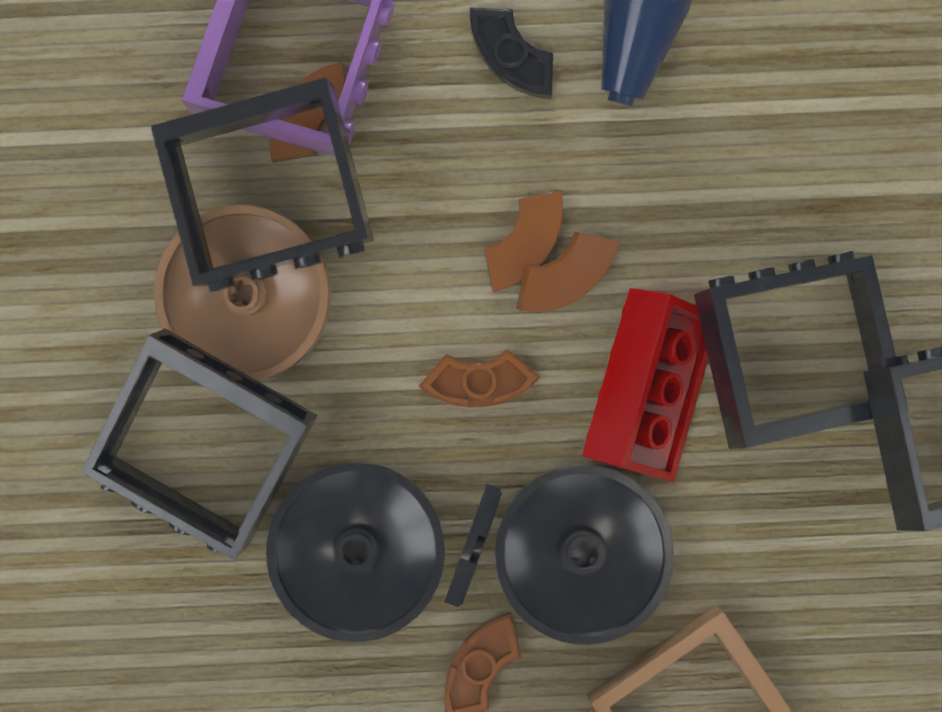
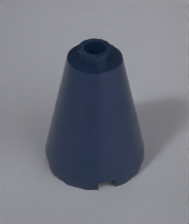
M604 0L601 90L609 92L608 101L633 106L634 98L644 99L690 10L691 0Z

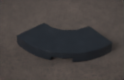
M470 7V26L473 40L479 55L491 72L502 82L521 93L533 97L551 99L553 53L538 50L522 38L515 26L513 9Z
M486 484L444 601L445 603L456 607L463 604L502 495L501 489Z

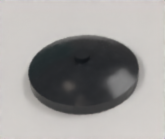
M364 462L342 463L321 469L296 485L284 498L273 517L266 547L269 577L277 597L286 610L309 630L321 636L344 642L377 640L389 636L410 624L432 599L441 579L445 558L442 526L433 505L423 491L410 479L390 468Z
M570 465L551 470L528 483L511 501L503 515L497 532L495 559L502 590L513 609L526 623L552 639L571 644L590 645L620 638L635 630L652 615L662 601L671 580L674 565V548L671 531L664 513L655 499L640 484L620 472L605 467Z

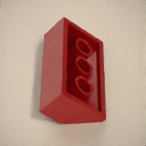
M629 288L615 341L610 351L603 383L598 393V400L590 429L586 435V443L582 453L583 457L674 483L708 363L707 350L696 305L672 294Z

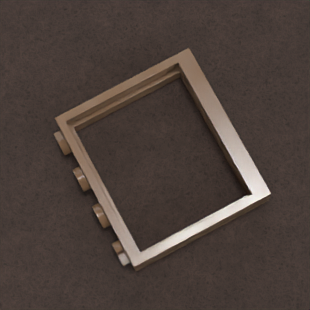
M716 606L710 608L587 694L593 706L587 712H613L610 708L612 705L715 635L767 712L792 711L727 616Z

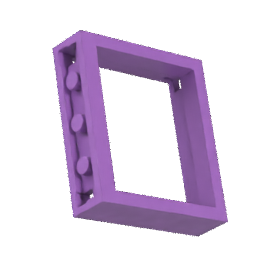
M249 0L216 1L182 98L183 103L191 114L227 105L215 101ZM346 0L370 7L338 101L349 144L355 130V121L351 120L356 105L362 106L365 101L369 84L368 80H365L369 65L375 66L378 61L382 41L378 40L382 25L389 26L394 11V1ZM279 119L242 129L335 156L329 132L328 134Z

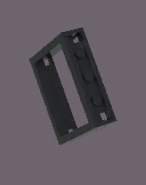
M326 77L150 126L193 286H208L210 292L221 291L236 286L234 278L251 274L252 281L266 279L278 275L277 267L294 263L295 269L307 268L322 263L320 255L337 251L339 258L359 254L365 251L364 243L374 241L334 85ZM323 107L355 230L214 268L181 146Z
M854 251L844 252L827 257L829 264L816 266L814 259L789 264V272L777 275L774 267L749 272L748 281L735 283L734 275L709 280V289L694 294L729 449L749 448L873 419L870 402L867 399L754 425L726 303L728 299L846 275L868 370L881 368L880 359L896 356L873 255L855 259ZM904 392V397H905L906 406H907V411H908L909 409H908L907 400H906V396H905V392Z
M164 328L148 336L81 472L101 483V489L117 492L129 499L137 510L148 514L153 513L169 522V526L174 531L182 535H191L204 542L214 554L219 551L236 560L251 542L318 415ZM162 363L289 435L241 527L234 525L116 457Z
M942 347L917 351L918 360L909 362L907 354L880 359L881 368L863 372L897 531L926 532L942 527V500L927 504L901 378L942 370Z

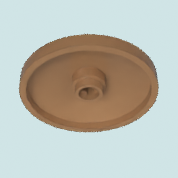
M229 205L200 215L214 268L314 241L305 230L291 219L262 207ZM178 232L166 247L160 259L155 277L154 301L160 326L162 329L166 328L255 380L278 375L301 361L315 346L325 328L331 307V282L323 255H320L322 261L320 264L302 269H295L294 263L277 267L279 274L276 276L252 281L251 274L234 278L236 286L210 292L208 286L192 285Z

